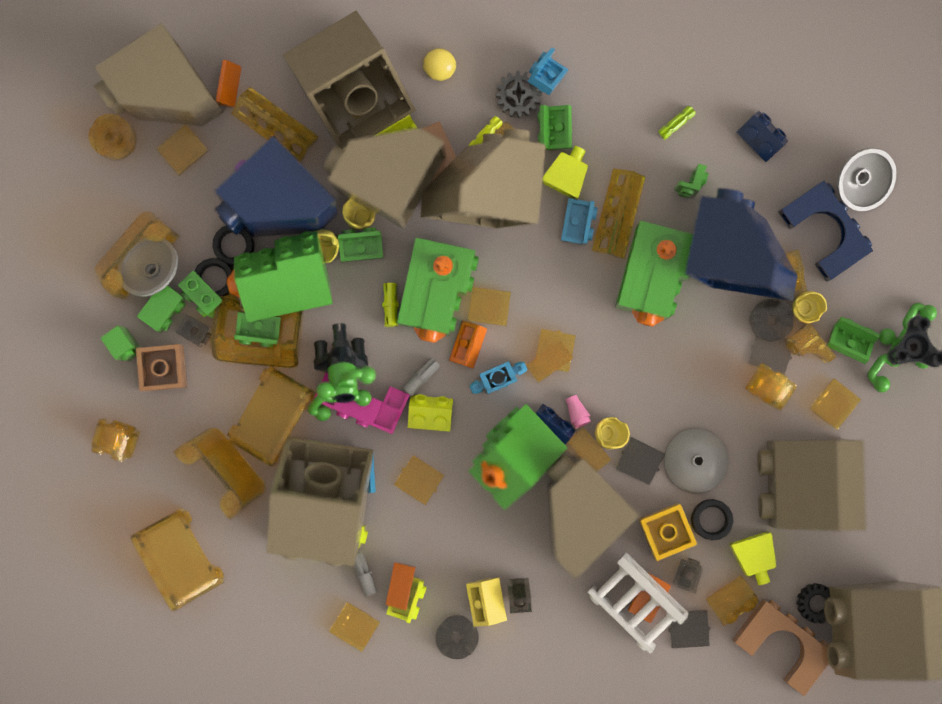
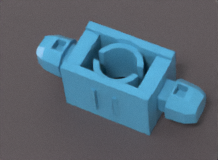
M508 361L479 374L481 381L478 382L476 380L469 387L472 394L483 392L482 389H486L487 394H490L517 382L515 375H521L528 369L525 362L520 361L511 367ZM505 367L510 381L506 382L507 376H505L501 384L491 382L494 386H497L491 389L486 375L490 374L491 380L495 372L504 374L505 371L501 370V368Z

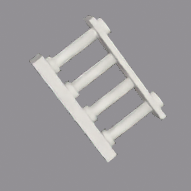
M626 552L617 562L620 565L619 570L600 589L593 585L588 593L590 594V599L596 605L600 604L637 640V645L643 651L647 650L651 654L656 646L652 641L673 621H677L681 625L687 619L689 613ZM625 575H630L635 580V585L616 604H613L605 595ZM641 590H646L651 595V600L630 620L621 610ZM656 606H662L667 611V615L645 635L637 625Z

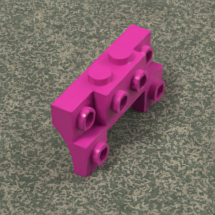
M325 373L321 383H329L328 373ZM390 386L383 402L372 397L369 405L363 407L356 404L355 401L348 403L322 402V404L337 410L336 415L348 420V417L351 416L357 419L356 424L368 428V425H372L393 434L410 395Z

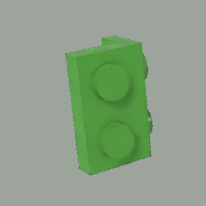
M540 105V111L538 112V122L540 123L538 142L546 144L545 149L548 151L572 149V106L548 107Z
M698 164L692 171L690 182L679 181L674 191H677L679 196L685 198L695 196L700 191V188L706 184L709 174L705 172L707 166Z
M376 228L363 229L364 232L355 233V230H343L342 234L337 235L341 262L384 258L381 231H376Z
M192 271L178 284L183 290L181 293L183 297L189 302L193 300L197 305L195 309L203 317L209 316L213 319L219 313L216 308L223 300L195 271Z
M238 311L234 339L239 340L240 344L251 345L252 342H260V346L273 347V344H278L282 316L247 322L245 312Z
M840 317L832 328L826 346L866 364L869 361L874 343L879 339L880 334L855 323L851 319Z

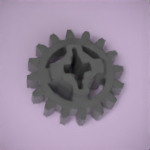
M519 70L516 71V76L509 72L508 79L501 78L503 85H497V89L501 91L495 95L496 98H501L497 105H504L502 112L504 113L509 110L510 117L514 113H517L518 118H521L522 113L529 116L530 109L534 112L536 111L534 104H540L541 102L537 97L541 96L542 92L537 91L538 88L528 82V72H525L523 76L520 75ZM514 82V86L511 89L505 90L510 83ZM522 82L527 83L531 88H526ZM518 86L520 93L523 94L520 98V103H518L517 96L514 95ZM532 99L527 106L523 107V103L526 100ZM510 100L515 104V107L509 105L507 101Z

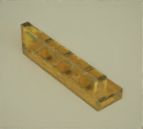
M251 87L239 95L231 112L233 116L266 140L273 136L276 138L274 131H279L283 135L284 140H277L299 163L319 137ZM241 105L248 109L249 116L239 111ZM261 118L265 121L267 128L259 126L257 119ZM295 143L302 148L300 154L293 150L291 144Z
M613 168L592 251L624 259L645 176L635 171ZM619 175H625L623 184L618 187ZM618 195V204L613 207L612 200ZM612 216L614 219L613 224L607 227V219ZM607 236V247L600 248L602 239Z

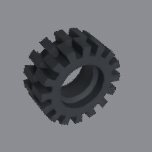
M818 583L808 584L806 588L801 589V594L798 593L797 595L798 601H796V604L798 605V612L801 613L803 618L812 623L823 624L825 623L824 621H827L824 608L821 611L815 612L811 610L809 602L815 595L822 596L826 601L830 598V588Z

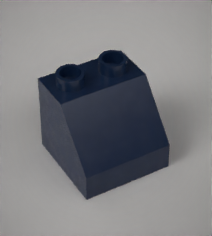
M274 136L215 190L221 203L214 210L219 215L220 220L236 236L244 228L252 237L313 232L325 228L338 215L336 200Z
M718 188L716 198L701 196L685 274L709 288L793 301L798 275L767 219L754 210L755 202L744 199L743 192L727 188Z

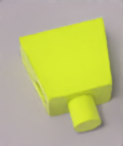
M574 146L570 156L561 152L543 176L542 184L572 199H578L588 168L587 164L581 162L586 151L578 146Z
M766 531L729 543L744 575L751 576L755 574L758 585L771 582L767 570L776 568L771 532Z

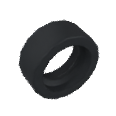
M223 226L216 232L212 248L218 259L234 266V258L226 256L221 248L223 238L233 232L227 226ZM244 228L239 233L246 242L244 253H253V237Z
M218 258L203 260L195 269V272L201 278L203 272L212 266L222 268L227 278L233 271L230 265ZM227 281L221 290L214 291L220 298L226 297L229 294Z
M708 499L698 503L691 515V524L694 531L702 538L711 541L726 537L732 530L734 523L730 508L725 503L715 499ZM708 507L718 508L724 514V526L717 532H707L700 525V515Z

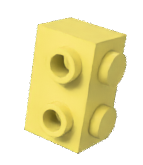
M499 578L481 579L466 584L474 627L490 626L507 620Z

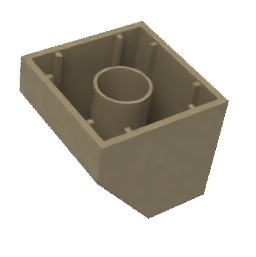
M357 11L352 12L282 54L334 142L344 150L350 140L372 137L416 111L384 48Z
M162 23L95 66L102 80L96 83L94 88L108 107H112L118 116L127 110L137 120L204 126L223 113V110L178 43Z
M420 128L350 140L345 150L335 146L324 164V170L329 172L328 181L337 192L404 229L422 199L423 191L430 185L447 154L442 140Z
M504 129L503 135L484 134L483 143L467 146L423 191L420 218L493 229L538 224L546 144L529 142L530 132L521 129Z
M287 437L270 492L267 553L282 555L287 559L303 558L323 561L331 566H354L362 533L373 450Z
M767 440V449L758 450L757 467L759 476H768V493H759L758 510L760 519H769L770 527L792 530L866 531L864 440Z
M563 454L546 471L553 479L547 485L552 553L556 560L576 579L639 515L582 457L577 456L572 461L567 455Z
M904 581L829 587L830 598L825 601L824 613L827 622L832 625L833 643H830L827 647V659L831 668L835 669L836 675L855 680L932 681L942 679V587Z

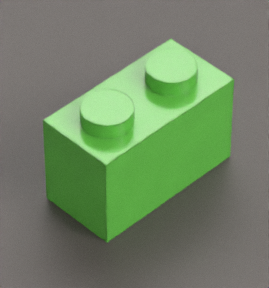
M167 285L163 290L151 296L137 317L157 332L162 333L163 330L167 331L172 325L173 321L171 319L176 313H181L184 309L186 299Z
M116 326L100 338L116 360L130 361L136 357V348H141L128 328Z

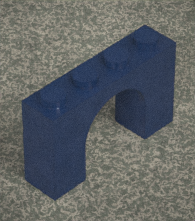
M822 181L778 213L789 229H792L814 214L828 215L838 223L841 231L838 247L815 264L827 282L873 252V249L871 248L872 243L867 236H863L859 231L860 226L858 222L847 214L848 209L841 200L838 201L834 195L835 190L832 185Z

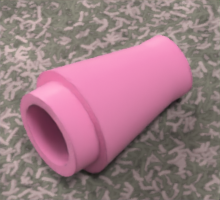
M577 395L565 400L571 425L574 424L575 429L591 422L589 418L591 415Z

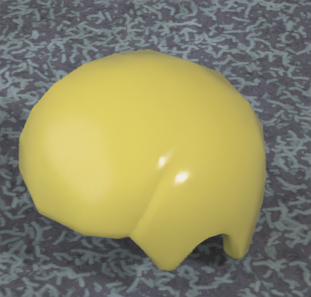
M433 49L423 59V70L433 80L444 81L451 78L455 72V58L445 49Z
M350 198L344 203L342 209L345 223L353 229L361 230L368 228L375 221L376 213Z
M316 230L325 263H330L336 258L339 250L338 238L330 230Z
M814 291L800 293L792 304L793 315L798 321L807 324L819 321L823 313L827 311L826 299L822 294Z
M616 417L604 418L596 425V440L600 446L608 450L622 448L629 440V427Z

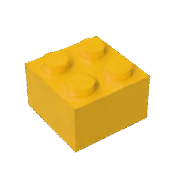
M679 503L638 519L656 561L697 545L685 513Z

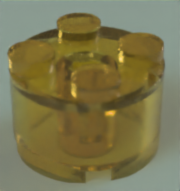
M104 114L96 118L88 133L92 148L109 160L124 159L134 152L136 148L137 136L134 128L124 118L115 114ZM114 133L116 137H114V140L111 141L110 138H112V134Z
M761 363L745 389L768 405L782 411L795 392L797 385L788 380L789 378L778 371L776 373L769 366Z
M98 419L91 441V451L97 454L112 455L111 458L117 461H124L125 458L130 459L133 457L140 430L135 431L136 428L120 421L113 420L110 424L106 423L107 419Z

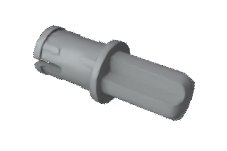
M430 358L418 372L415 371L416 374L402 388L413 396L424 383H428L427 380L440 367L439 363L435 359Z
M362 552L357 553L354 565L358 575L356 578L360 580L364 595L369 596L378 592L371 575L373 572L369 570L364 554Z

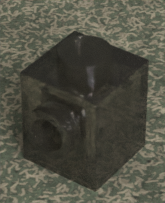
M529 578L507 580L510 614L532 612Z

